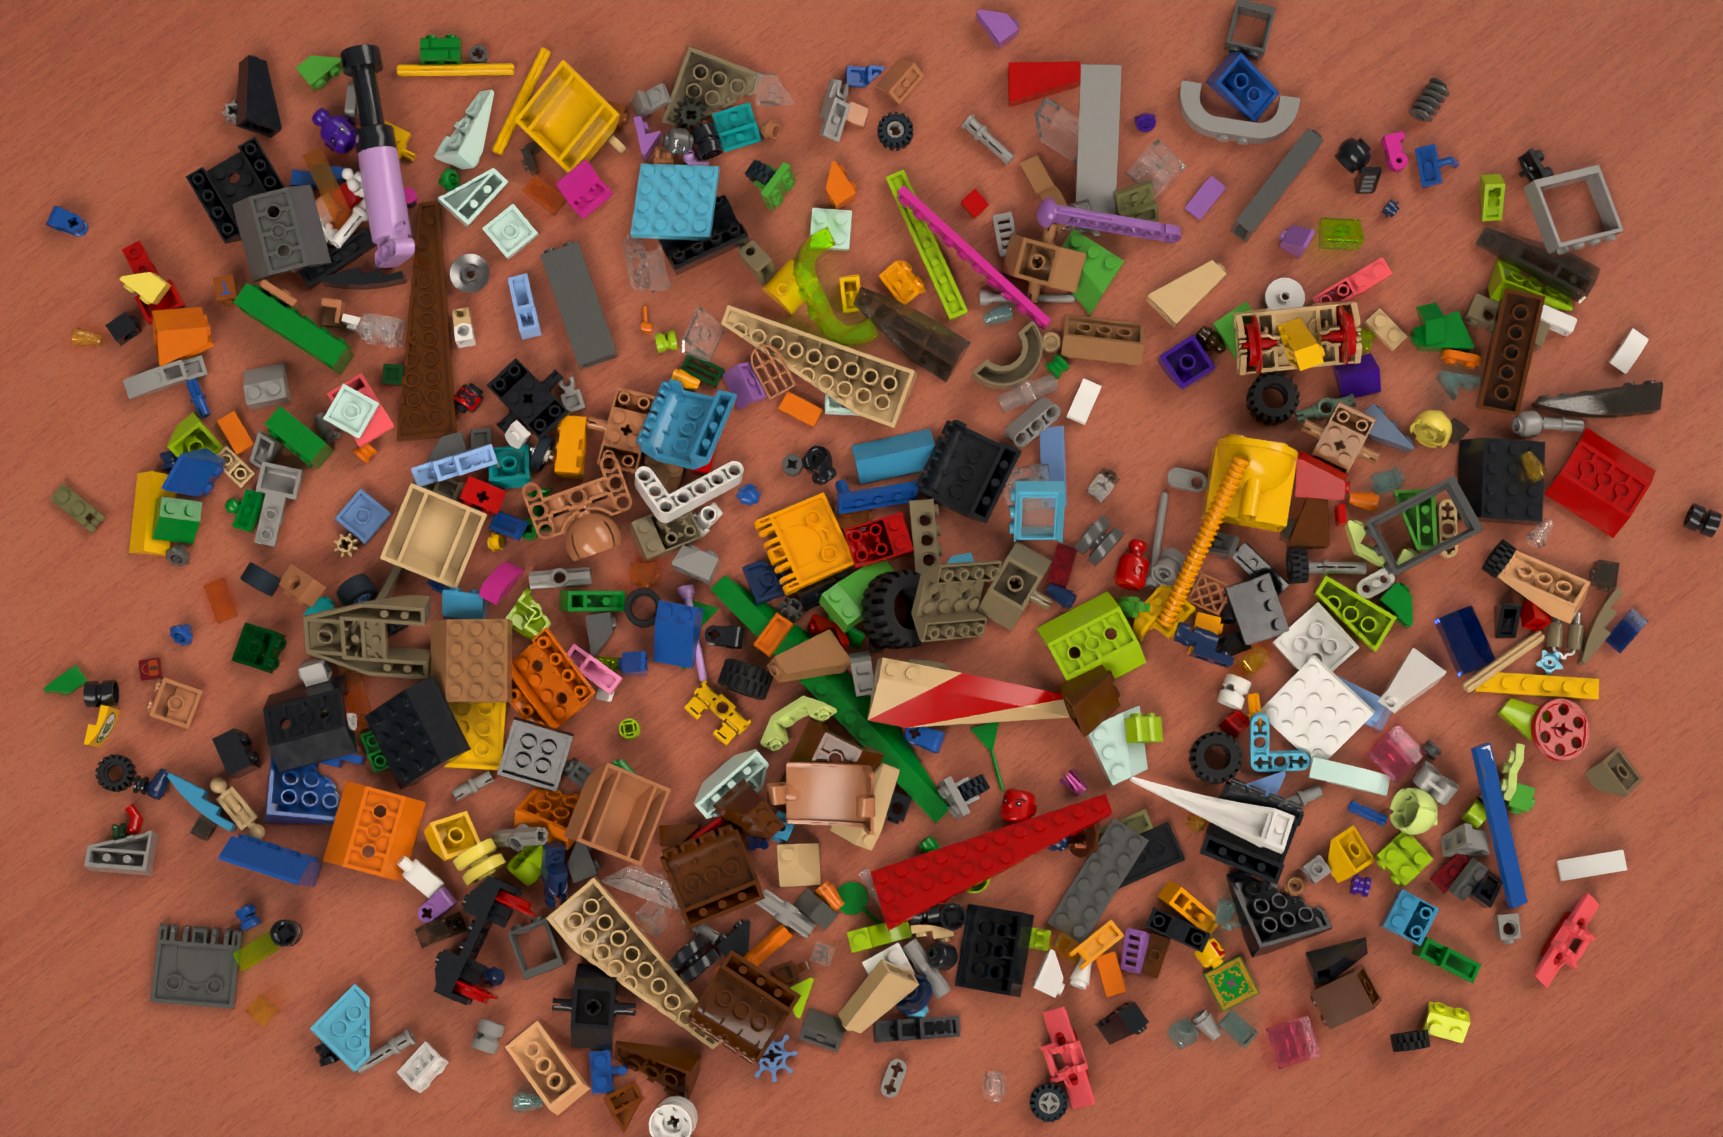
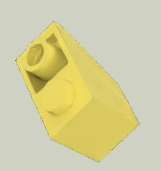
M152 272L122 276L119 279L125 283L123 285L124 288L132 293L136 291L141 295L139 299L148 305L150 303L158 305L172 286Z

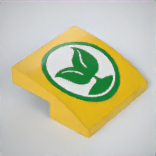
M101 705L97 725L88 724L84 744L100 748L112 733L120 710Z

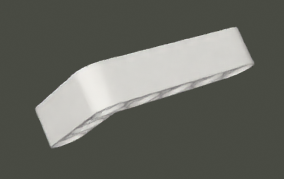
M731 461L668 494L654 472L649 467L642 466L635 472L634 486L655 517L662 523H668L738 486L742 481L744 468L740 462ZM731 472H735V473H737L738 475H732V474H730V473H731ZM643 477V478H647L648 480L643 481V480H641L640 478ZM718 481L721 484H714L713 482ZM697 490H701V491H703L704 493L700 494V493H697L696 491H697ZM651 493H656L659 496H652ZM683 499V500H686L687 502L682 503V502H680L679 500ZM662 509H668L669 512H664Z

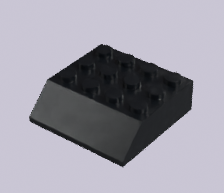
M1498 438L1459 440L1457 482L1479 522L1534 526L1540 524L1543 517L1545 442ZM1457 511V520H1462L1459 512Z
M435 676L403 690L364 716L400 789L419 783L471 750Z

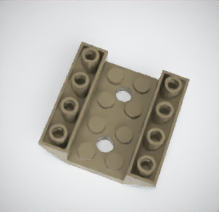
M1002 561L938 564L920 575L911 612L919 640L921 642L983 637L987 617L977 612L984 582L997 581Z

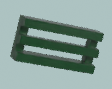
M690 352L680 368L714 388H717L725 372V369ZM690 359L719 372L718 375L689 362ZM689 366V367H691V368H693V369H695V370H697V371H699V372H701V373H703V374H705V375H707V376H710V377L714 378L715 381H712V380H710V379H708V378H706V377H703V376H701V375H699V374H697V373H695V372H693V371L687 369L686 367Z

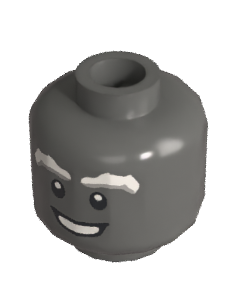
M670 128L667 134L663 135V146H666L668 153L684 155L688 150L692 149L693 135L687 129Z

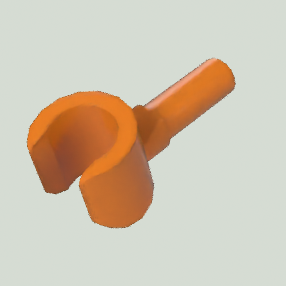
M643 306L641 331L644 334L651 335L653 323L647 322V306Z

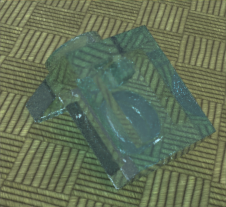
M1398 467L1370 476L1377 495L1398 490L1403 486L1402 483H1404L1403 473L1398 471Z
M1218 899L1215 923L1222 925L1221 929L1234 931V927L1241 928V923L1231 922L1235 911L1233 901Z

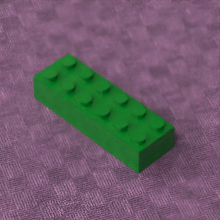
M246 283L233 302L243 313L340 375L354 357V354L350 351L351 347L347 345L346 341L340 337L334 339L335 337L322 326L318 328L314 321L305 315L302 318L296 309L290 305H284L280 299L272 294L269 296L263 288L255 283L253 286Z

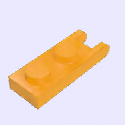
M1110 920L1071 951L1069 955L1073 957L1078 952L1085 961L1080 965V969L1083 970L1123 938L1124 934Z

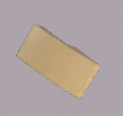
M225 446L217 454V456L226 461L223 466L224 472L240 488L255 475L228 446Z
M910 926L911 934L916 933V937L929 936L928 931H932L933 939L946 942L950 941L951 936H954V932L938 926Z

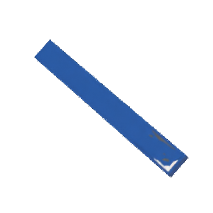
M1483 743L1471 748L1507 906L1508 908H1515L1528 901L1491 743Z

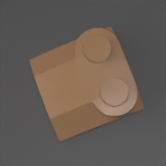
M648 455L645 456L643 466L649 467L654 472L668 494L675 492L679 487L686 468L659 462ZM640 478L643 481L648 480L647 478Z

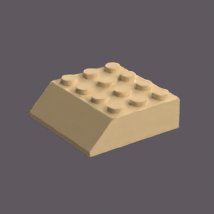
M410 483L380 559L448 587L457 588L487 514Z

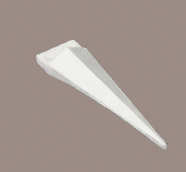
M1136 777L1130 778L1131 782L1260 848L1263 846L1280 854L1285 849L1295 817L1276 808L1219 799Z

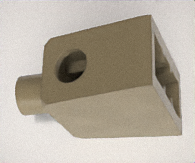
M754 240L737 247L741 262L761 286L777 273L772 259Z

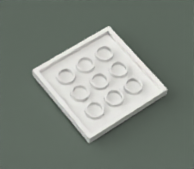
M1315 655L1261 708V712L1267 716L1269 723L1298 750L1307 753L1310 761L1312 757L1328 760L1375 713L1368 704Z

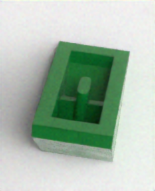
M1437 303L1417 306L1416 311L1425 346L1445 342V316Z

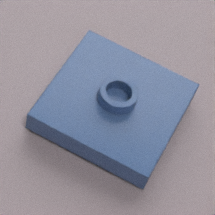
M360 488L334 519L367 545L392 514Z

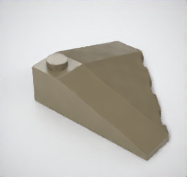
M686 45L669 95L672 102L666 105L661 122L677 128L684 127L685 124L681 127L677 125L681 119L674 120L673 116L679 114L674 112L673 109H680V106L677 104L678 101L685 104L684 97L689 99V103L692 97L696 98V103L701 100L703 104L700 108L705 107L707 109L706 112L701 113L705 116L711 115V111L721 106L726 108L738 102V98L747 94L748 96L755 94L763 74ZM689 109L686 111V113L688 114L686 115V118L688 116L691 118L694 116V114L692 113L694 112V109L692 111H690Z

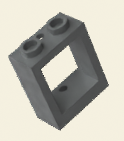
M1237 0L1224 49L1228 50V52H1241L1252 59L1263 58L1276 8L1247 0ZM1238 14L1266 20L1260 48L1232 41Z
M542 916L531 919V924L526 926L523 923L511 927L512 931L507 933L524 980L566 965L552 926L546 918L543 919ZM545 926L556 959L528 969L517 936Z

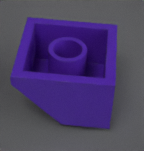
M1194 335L1160 355L1157 360L1168 378L1181 390L1198 383L1212 374L1216 368Z

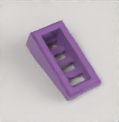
M1127 927L1120 966L1121 970L1136 974L1141 973L1151 934ZM1134 937H1140V941L1134 940ZM1132 944L1139 946L1138 950L1133 949ZM1130 953L1138 954L1137 958L1130 957ZM1128 961L1136 962V967L1127 965Z

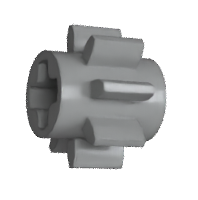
M233 100L230 104L225 103L226 110L222 114L227 117L226 122L228 124L233 121L236 125L237 114L235 115L233 112H237V103Z

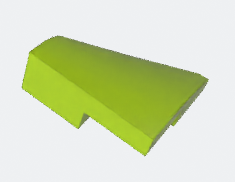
M526 588L505 618L513 621V629L531 641L543 629L549 628L551 625L547 616L542 613L539 603L536 604L531 596L529 588Z
M1510 698L1496 714L1509 726L1518 730L1528 741L1532 739L1531 721L1539 706ZM1546 711L1542 713L1544 722H1547L1549 719V714Z

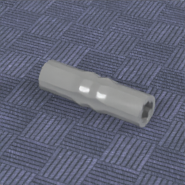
M916 938L902 948L914 965L915 970L932 984V992L937 999L952 990L939 969L930 966L927 953Z

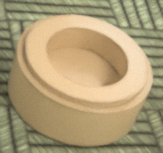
M613 134L608 138V142L619 153H623L627 149Z
M1048 332L1042 337L1043 350L1045 352L1055 353L1059 350L1061 338L1058 334Z

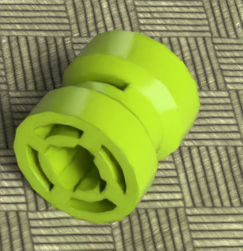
M670 330L666 334L661 332L655 333L658 353H663L668 349L672 351L678 350L675 330Z
M627 718L620 723L619 732L625 739L634 740L640 735L641 727L634 719Z

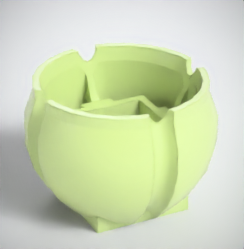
M1413 787L1401 789L1396 793L1390 805V809L1393 810V813L1390 814V819L1394 827L1406 834L1415 835L1424 833L1432 826L1437 825L1438 801H1435L1428 792Z

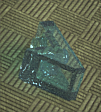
M1441 370L1436 375L1437 381L1453 401L1458 396L1459 386H1461L1462 390L1471 391L1480 385L1481 377Z

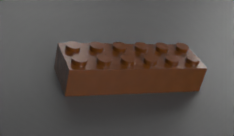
M1502 288L1476 408L1519 416L1545 296Z

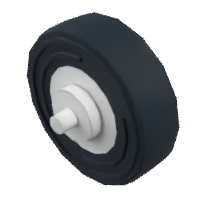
M546 436L542 438L534 448H530V451H532L531 469L541 471L549 459H553L554 456L551 455L554 440L551 437Z

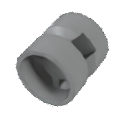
M1174 548L1164 549L1151 570L1153 579L1164 586H1171L1175 583L1176 577L1179 576V571L1182 570L1181 566L1185 565L1183 563L1186 560L1184 555Z
M480 1018L476 1028L478 1034L474 1035L471 1047L496 1054L500 1044L498 1038H502L506 1026Z

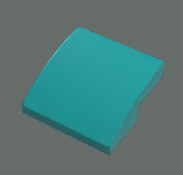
M750 102L712 113L724 152L762 141Z

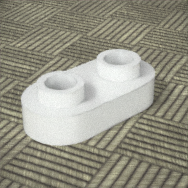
M1385 568L1380 569L1360 580L1356 585V593L1365 599H1370L1390 588L1395 582V577L1392 574L1388 575ZM1381 576L1386 578V583L1380 581ZM1363 586H1367L1369 588L1368 593L1363 592Z

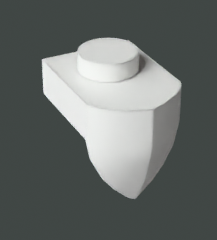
M516 420L505 433V438L512 447L519 449L526 443L531 433L527 427H524Z

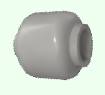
M1534 410L1519 412V416H1515L1512 420V430L1521 438L1538 436L1544 426L1543 418Z

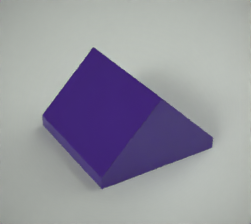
M1371 353L1361 355V363L1332 365L1341 398L1353 394L1354 398L1381 392L1380 368Z

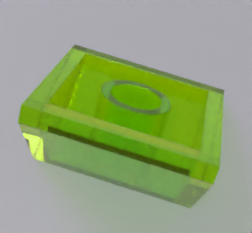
M1320 218L1319 249L1359 250L1364 244L1360 219Z

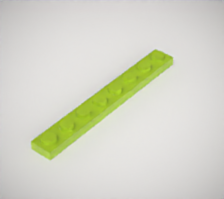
M904 169L885 177L949 321L968 314L965 303L933 233L928 229L927 224L923 220L919 221L913 215V211L908 206L905 208L898 201V190L903 185L915 195Z

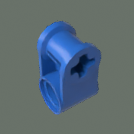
M53 206L46 225L78 237L87 233L88 224L79 215L61 207Z
M927 727L907 728L904 736L910 744L939 754L945 733ZM914 729H916L917 734L919 736H916L915 739H912V734H910L909 731L912 732Z

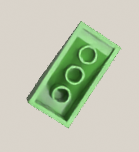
M888 562L864 566L821 595L819 604L840 629L846 633L864 619L861 618V612H863L861 600L865 597L863 593L866 588H869V582L879 574L894 570Z

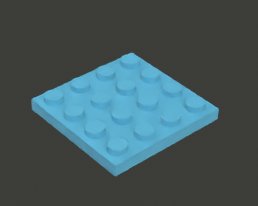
M641 163L631 237L700 241L710 238L719 182V166Z

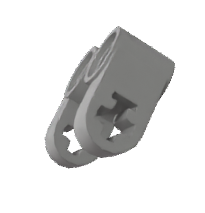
M1426 759L1418 767L1413 777V782L1420 789L1430 793L1436 801L1443 805H1446L1459 789L1457 782L1442 776L1434 768V765Z

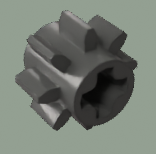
M787 597L777 606L781 609L778 614L792 623H795L803 615L801 612L802 604L797 599Z

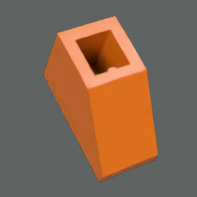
M833 161L831 162L825 190L826 196L834 208L839 210L857 198L856 191L858 190L852 180L848 181L845 175L847 173L844 167Z

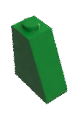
M1459 311L1445 315V342L1425 346L1421 326L1414 328L1410 332V341L1414 347L1416 346L1418 351L1442 352V350L1448 349L1467 353L1474 348Z

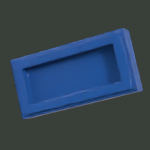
M498 511V514L494 515L489 529L520 541L528 522Z

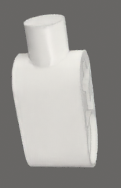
M404 855L397 862V865L404 870L402 873L403 877L429 899L445 884L418 859L412 862Z

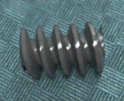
M1431 78L1425 89L1421 92V96H1418L1417 102L1412 105L1409 114L1419 121L1432 122L1433 119L1430 115L1436 116L1437 112L1435 109L1441 108L1438 102L1444 103L1446 100L1443 96L1448 97L1450 95L1445 83L1438 78Z

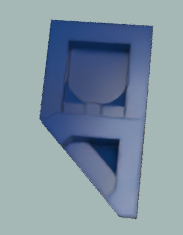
M847 66L845 68V84L852 88H865L884 71L885 66Z

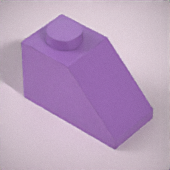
M981 9L976 12V19L999 49L1018 36L1019 24L1015 18H1010L1007 13Z
M1291 225L1289 230L1284 229L1279 238L1282 242L1279 247L1300 258L1316 231Z

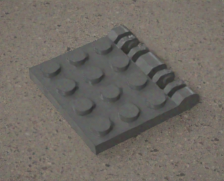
M160 923L150 1002L235 1009L244 931L242 929H234L232 936L231 928H226L222 945L217 944L220 933L218 927L212 929L211 943H208L210 927L194 926L192 941L189 942L191 926L185 925L182 941H176L179 931L178 925L173 924L170 932L169 923Z

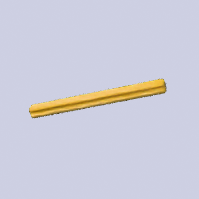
M540 48L492 148V151L497 155L503 154L517 125L514 120L526 106L551 55L550 51L546 48Z
M512 63L397 65L396 72L398 76L514 75L515 67Z

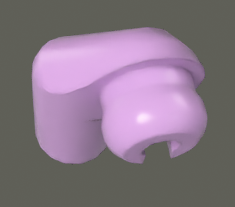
M688 150L683 156L686 165L710 166L709 161H699L692 150Z

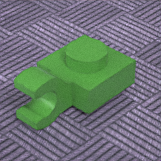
M1119 597L1118 602L1125 618H1138L1139 612H1150L1151 604L1139 602L1140 598Z

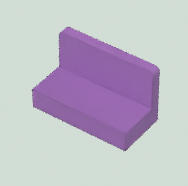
M751 362L737 364L723 374L730 393L737 394L735 404L738 410L767 398L756 373L753 371Z

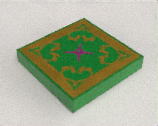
M1237 956L1203 974L1222 1012L1259 994L1241 956Z

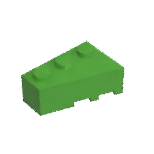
M1427 489L1393 490V496L1398 505ZM1435 496L1401 513L1413 547L1418 553H1423L1437 545Z

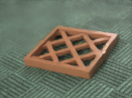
M1201 572L1187 601L1219 617L1225 604L1228 602L1227 596L1223 598L1222 592L1224 588L1220 589L1219 584L1226 587L1231 585ZM1206 578L1214 582L1208 583ZM1201 579H1204L1205 585L1198 587ZM1216 584L1218 590L1211 592L1209 586ZM1207 588L1208 594L1201 596L1200 590ZM1197 591L1199 597L1192 599L1194 592ZM1219 593L1221 599L1214 601L1212 595ZM1210 597L1211 603L1204 605L1203 598ZM1200 600L1201 605L1195 603V601ZM1222 602L1219 610H1216L1215 604ZM1212 605L1214 611L1211 610V609H1209V608H1206V607H1209V606Z

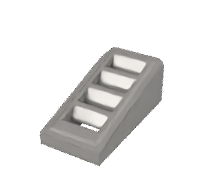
M1012 212L992 216L1000 257L1006 256L1007 249H1003L1002 246L1009 245L1010 241H1001V238L1010 237L1011 233L1016 234ZM1008 221V223L998 225V222ZM1010 228V231L1000 233L999 231Z

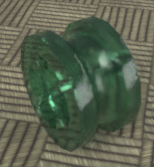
M120 823L119 826L117 824L112 825L114 840L127 838L128 834L125 823Z

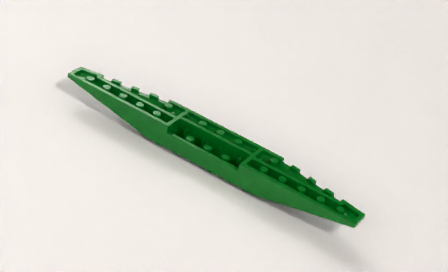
M725 575L710 589L756 638L760 636L774 615L779 613L766 603L756 605L753 595ZM793 623L794 626L773 655L777 656L813 637ZM846 671L839 674L798 680L818 701L824 702L837 710V713L832 716L862 748L868 745L884 753L881 763L900 770L896 783L935 824L948 812L947 807L949 806L939 795L937 787L899 728L894 725L867 720L871 697L869 695L856 697L853 678Z

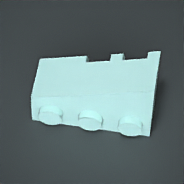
M492 168L447 194L438 197L437 201L462 224L468 227L503 190L509 181L496 169Z

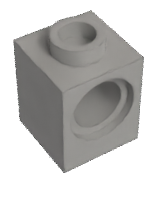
M1320 855L1314 856L1299 867L1311 884H1316L1332 872Z
M1519 914L1493 915L1496 940H1502L1503 944L1516 943L1515 939L1521 938ZM1506 923L1510 924L1512 927V931L1509 935L1505 934L1503 931V927Z

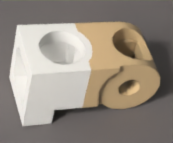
M469 307L453 309L455 342L458 348L475 346L476 338L474 336Z

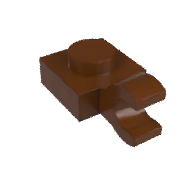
M792 960L772 967L776 979L784 985L799 980L797 973L811 968L808 961L794 965Z

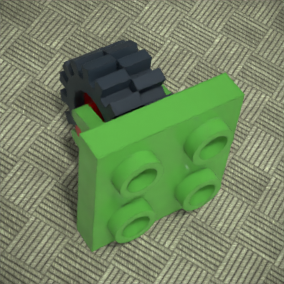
M754 160L745 172L746 177L753 182L754 186L762 191L761 196L764 203L772 211L775 207L781 205L784 199L783 196L787 191H791L795 185L796 179L793 171L786 162H783L777 170L768 164L761 163L759 160Z

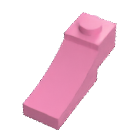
M573 644L567 652L583 676L608 694L612 695L623 680L622 677L577 645Z

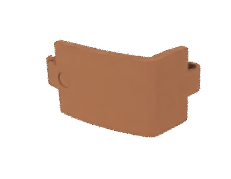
M787 762L786 782L767 784V805L785 804L786 822L788 824L861 827L868 835H874V772L869 765Z

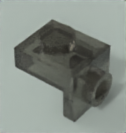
M528 143L521 149L524 160H521L525 172L530 171L532 176L539 174L532 157L543 151L538 143Z
M1103 468L1086 491L1103 503L1120 479L1114 471Z

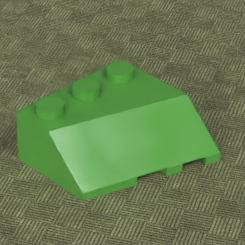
M1072 230L1062 247L1087 254L1077 291L1072 293L1076 300L1086 309V312L1091 315L1122 268L1124 260L1076 230Z

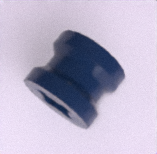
M172 451L160 453V459L163 460L162 471H171L178 458Z

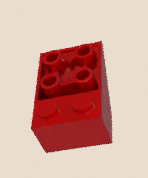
M902 512L843 530L855 569L912 555L914 552Z

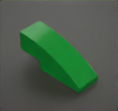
M1428 937L1424 938L1421 946L1416 944L1412 955L1470 983H1474L1481 964Z

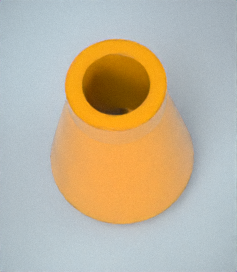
M674 368L671 379L681 381L684 389L697 391L700 379L693 377L682 369L677 370Z

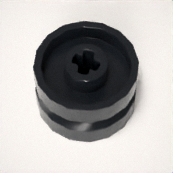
M703 934L683 946L667 963L673 971H678L685 965L687 966L679 976L685 986L721 957L715 948L709 949L704 954L701 953L709 944V941Z

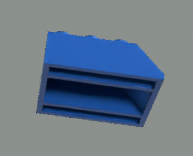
M239 834L238 837L231 836L218 857L219 860L296 885L315 887L323 863L317 862L318 857L301 854L299 851L279 847L280 845L261 841L258 838Z

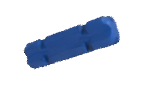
M1351 801L1347 809L1353 814L1358 813V816L1369 821H1376V824L1384 826L1388 819L1387 815L1378 814V811L1364 805L1360 806V803Z

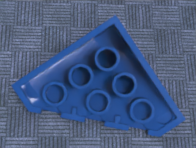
M271 754L264 823L334 824L341 796L335 791L337 789L336 785L327 776L323 777L316 770L318 768L317 764L280 773Z

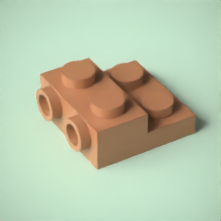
M162 677L161 680L157 679L153 688L156 694L154 699H149L145 709L149 711L148 716L189 729L203 691Z

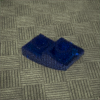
M1632 608L1610 632L1611 634L1605 641L1617 652L1621 653L1648 621Z

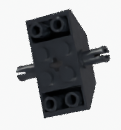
M515 358L487 384V387L509 409V413L496 425L506 433L510 425L517 420L522 422L540 440L546 437L570 414V411L551 393V389L564 379L562 375L554 369L543 381H539Z
M577 964L572 999L553 997L552 1003L561 1004V1006L552 1005V1011H567L571 1013L570 1032L572 1048L613 1050L615 1017L617 1015L636 1016V1010H628V1008L635 1009L636 1003L618 1002L617 977H610L596 965ZM594 1001H596V1005H599V1009L595 1013H593V1009L589 1008V1005L593 1004Z

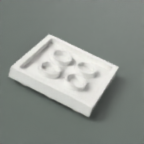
M1319 602L1289 627V631L1282 633L1272 642L1297 671L1315 655L1333 672L1360 648Z

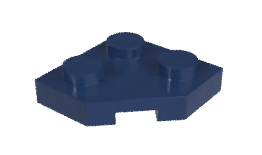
M762 560L742 567L756 605L785 596L782 587L786 584H780L779 580L789 575L787 571L777 574L774 571L775 567Z

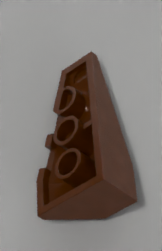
M616 1041L615 1059L635 1072H643L648 1076L647 1080L652 1083L654 1081L665 1087L664 1091L668 1094L690 1099L700 1072V1055L682 1048Z

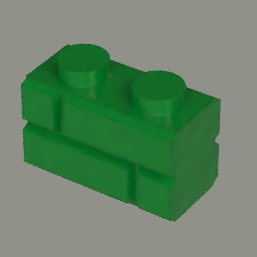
M426 35V38H420L421 64H462L463 44L456 35H446L445 38H438L436 35Z

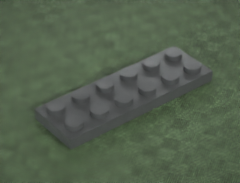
M1113 818L1098 842V851L1088 857L1047 923L1078 943L1084 942L1149 840Z

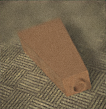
M829 629L775 656L767 667L777 682L781 683L843 673L851 663L850 657Z

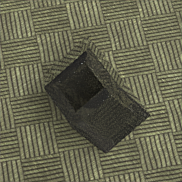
M460 912L428 922L415 929L422 949L467 931Z

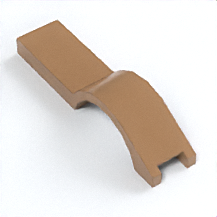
M1038 155L1020 162V168L1037 198H1040L1042 201L1046 197H1053L1056 205L1067 206L1063 195L1054 186ZM1053 223L1058 225L1056 229V233L1058 236L1062 235L1060 229L1069 226L1064 224Z

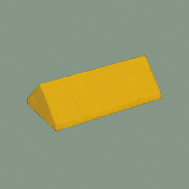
M155 471L137 473L129 553L166 556L165 551L171 548L170 541L152 539L156 499L161 496L176 498V492L166 491L161 488L169 474Z

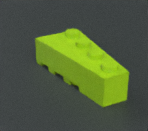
M1326 575L1322 577L1313 592L1334 615L1375 653L1397 618Z

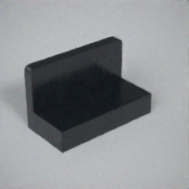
M834 575L796 592L804 611L820 605L821 595L837 583Z

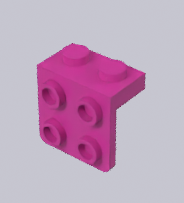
M587 160L578 164L556 184L570 207L582 219L586 218L614 195L600 180Z

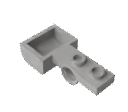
M262 462L256 492L265 494L254 543L276 547L279 530L284 518L286 499L298 501L303 480V470Z

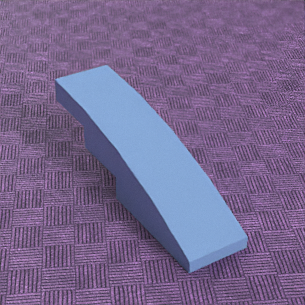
M488 444L417 465L410 469L415 485L421 487L436 481L439 482L455 476H461L497 464L498 462L492 444Z

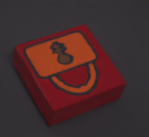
M160 658L138 661L141 681L161 679L163 677Z

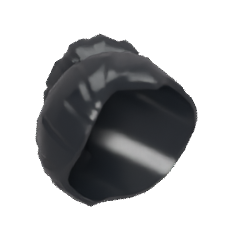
M816 445L811 447L802 458L803 467L812 475L814 484H826L834 479L837 474L836 469L832 467L833 462L830 451L823 446Z

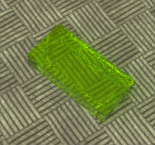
M267 932L232 953L241 971L244 972L277 952L279 948L271 940L270 933Z

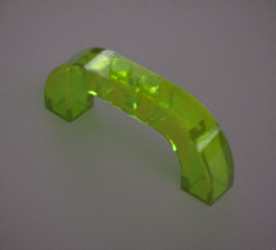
M823 228L807 237L797 250L794 259V276L799 287L798 294L801 300L806 302L808 307L806 310L809 317L814 319L819 330L827 338L842 345H858L869 342L879 337L871 319L864 320L856 325H846L840 322L835 317L816 277L815 262L817 257L823 251L836 245L829 228Z

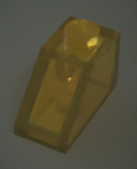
M1257 645L1236 662L1246 675L1250 677L1271 660L1269 659V652L1264 647Z

